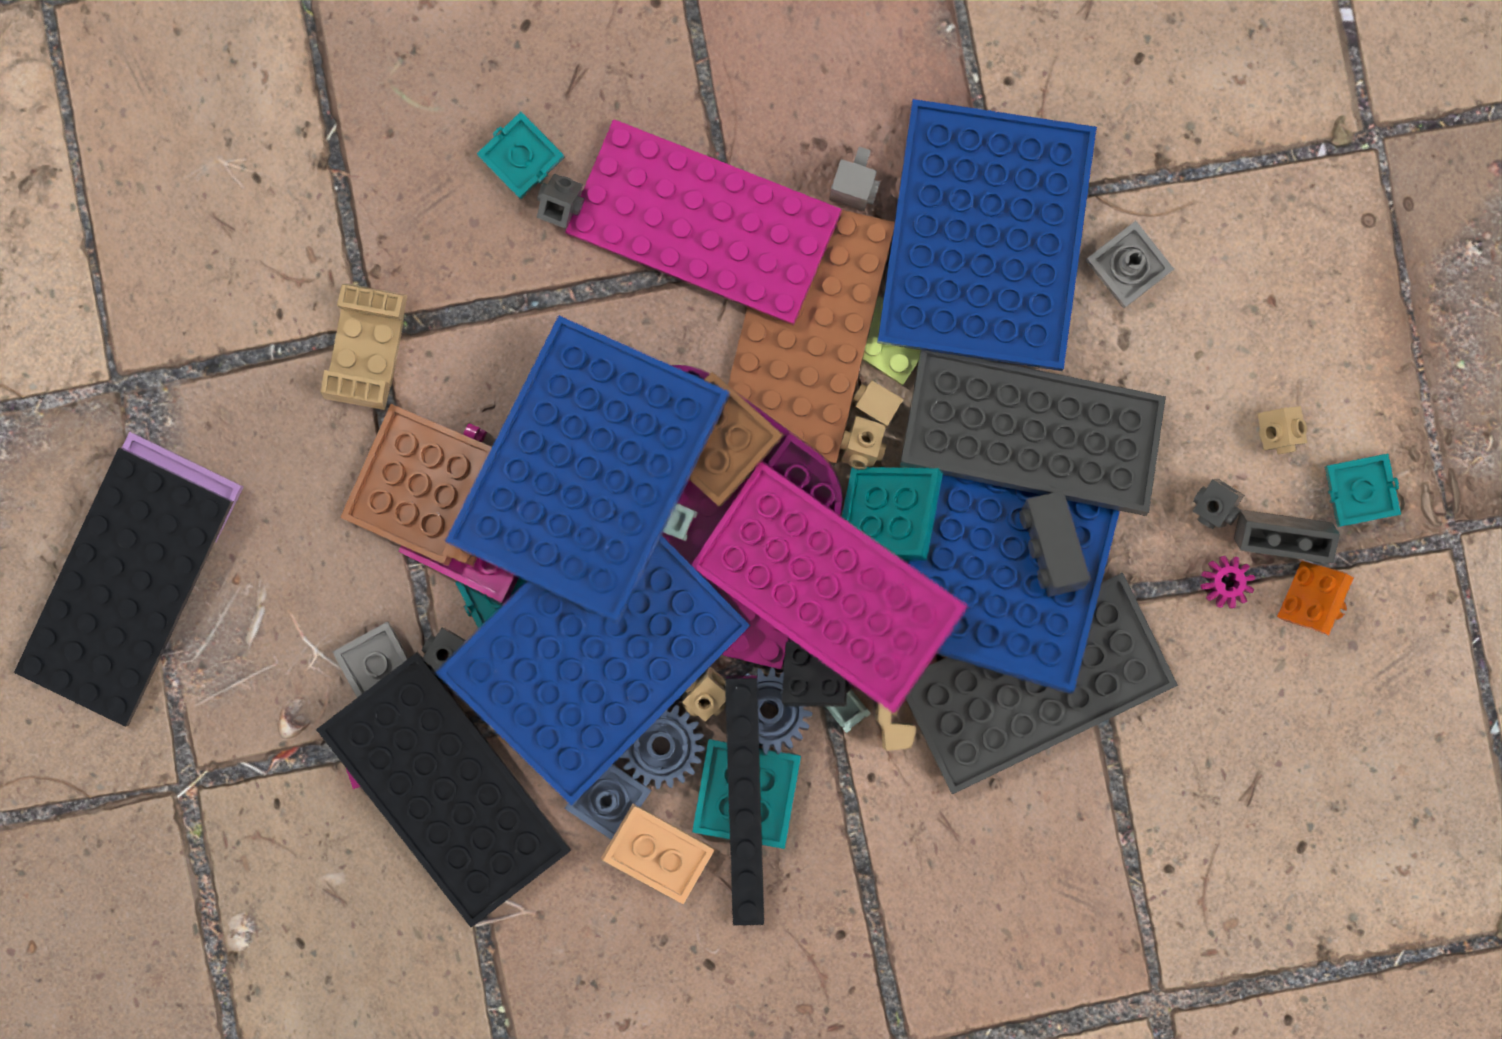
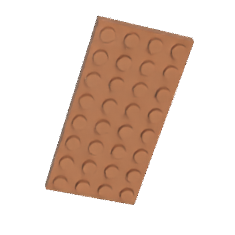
M842 210L794 326L747 307L728 386L820 452L829 463L834 464L838 463L841 450L839 447L846 430L895 224L894 221Z

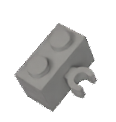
M859 146L854 163L843 159L840 160L831 187L829 200L865 211L867 203L873 205L880 181L875 180L877 171L866 167L871 150Z

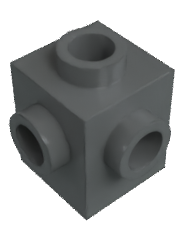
M554 174L549 183H543L539 190L537 201H540L536 218L566 228L572 215L578 216L584 203V198L580 197L583 184L573 181L568 177Z
M1212 479L1208 487L1203 486L1195 496L1193 502L1197 505L1193 512L1199 515L1197 520L1211 529H1214L1215 526L1221 528L1225 527L1226 524L1232 525L1241 512L1238 505L1245 495L1220 479ZM1216 501H1217L1218 504H1219V509H1218V510H1217L1216 507H1215Z
M441 628L436 637L431 635L422 648V651L425 653L422 659L428 663L433 673L440 677L435 671L446 661L442 657L443 650L446 649L450 657L466 640L447 628Z

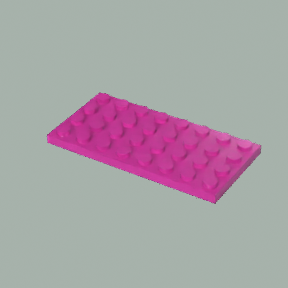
M613 119L580 196L584 198L581 212L578 216L572 215L565 232L567 235L794 326L842 210Z
M762 461L757 465L691 564L696 571L892 713H896L968 608L958 598Z

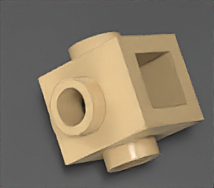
M1301 406L1257 413L1260 425L1259 436L1263 442L1264 450L1277 449V455L1295 452V445L1307 443V426L1303 420Z
M856 416L850 431H844L839 447L844 450L841 461L859 470L873 467L876 460L881 462L887 445L882 443L886 425Z
M709 667L682 694V703L685 710L694 717L699 716L705 722L712 715H719L726 707L725 678L712 667Z

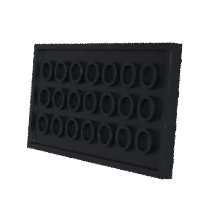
M118 447L14 673L124 727L129 726L234 501L127 449Z
M418 651L316 729L470 927L481 921L571 851L569 845L440 679L433 673L429 665L423 661Z

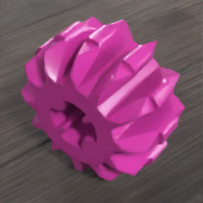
M1220 556L1219 565L1215 561H1210L1208 565L1213 573L1203 571L1201 574L1202 577L1209 579V583L1201 584V589L1212 590L1207 594L1206 599L1211 601L1217 597L1216 607L1222 608L1226 601L1230 609L1236 608V599L1242 604L1246 603L1247 598L1243 592H1254V588L1247 586L1246 581L1255 580V576L1244 575L1250 566L1246 563L1238 568L1239 557H1233L1229 563L1226 556ZM1230 575V581L1234 582V586L1227 587V590H1225L1226 584L1221 582L1223 577Z

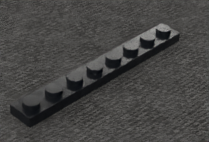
M725 676L733 925H764L757 676Z

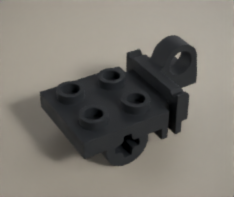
M786 636L790 642L785 644L781 703L784 706H847V693L851 691L852 683Z

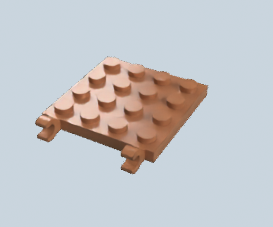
M390 404L340 518L444 565L449 566L451 559L454 558L474 567L477 557L447 544L445 540L492 447Z

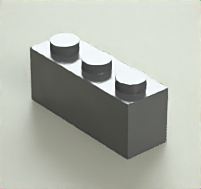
M1064 491L1028 498L1021 508L1022 510H1020L1019 515L1022 527L1028 529L1031 539L1028 541L1031 557L1033 559L1036 558L1040 570L1037 571V576L1041 588L1046 589L1048 597L1084 589L1091 579Z
M1241 509L1234 540L1240 551L1333 564L1340 533L1332 522Z

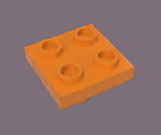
M1301 560L1277 617L1283 621L1329 635L1335 620H1339L1345 615L1340 612V609L1347 611V605L1344 600L1354 577L1341 571Z

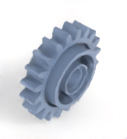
M772 667L768 676H764L761 668L757 671L759 745L763 747L764 755L768 754L769 747L771 746L774 747L777 755L780 754L781 744H784L791 750L793 748L791 738L801 742L803 737L798 730H808L810 727L802 719L812 717V712L803 709L807 706H784L781 703L784 671L780 677H776L775 670ZM765 704H771L776 707L778 714L772 719H766L761 715L760 708Z
M676 705L672 712H669L667 709L620 756V758L628 757L630 759L624 766L625 770L632 767L636 769L632 779L635 780L640 775H644L643 786H647L651 779H654L656 789H660L662 780H666L669 788H673L674 777L681 783H684V771L692 775L695 773V770L690 765L691 762H702L695 755V752L705 750L704 746L696 744V740L701 739L704 735L703 733H693V729L699 723L696 721L688 724L687 719L690 716L688 712L679 716V705ZM655 738H667L670 742V750L665 754L656 753L653 749Z

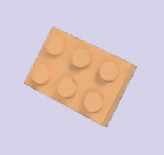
M632 803L601 859L684 904L715 849Z

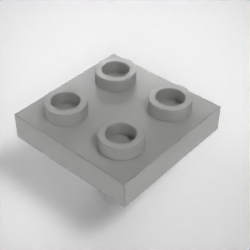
M1137 221L1133 222L1086 259V262L1123 309L1174 270Z

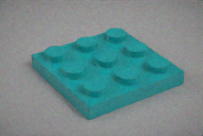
M852 467L842 518L902 560L926 561L943 473L939 468L867 467L864 470H859Z
M708 740L692 833L730 839L727 742ZM759 748L762 845L785 849L801 755L780 752L777 755L774 750H769L768 754L764 755L763 748Z

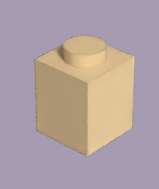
M871 380L868 387L862 384L854 396L853 400L857 402L854 410L874 422L886 425L887 428L904 399Z

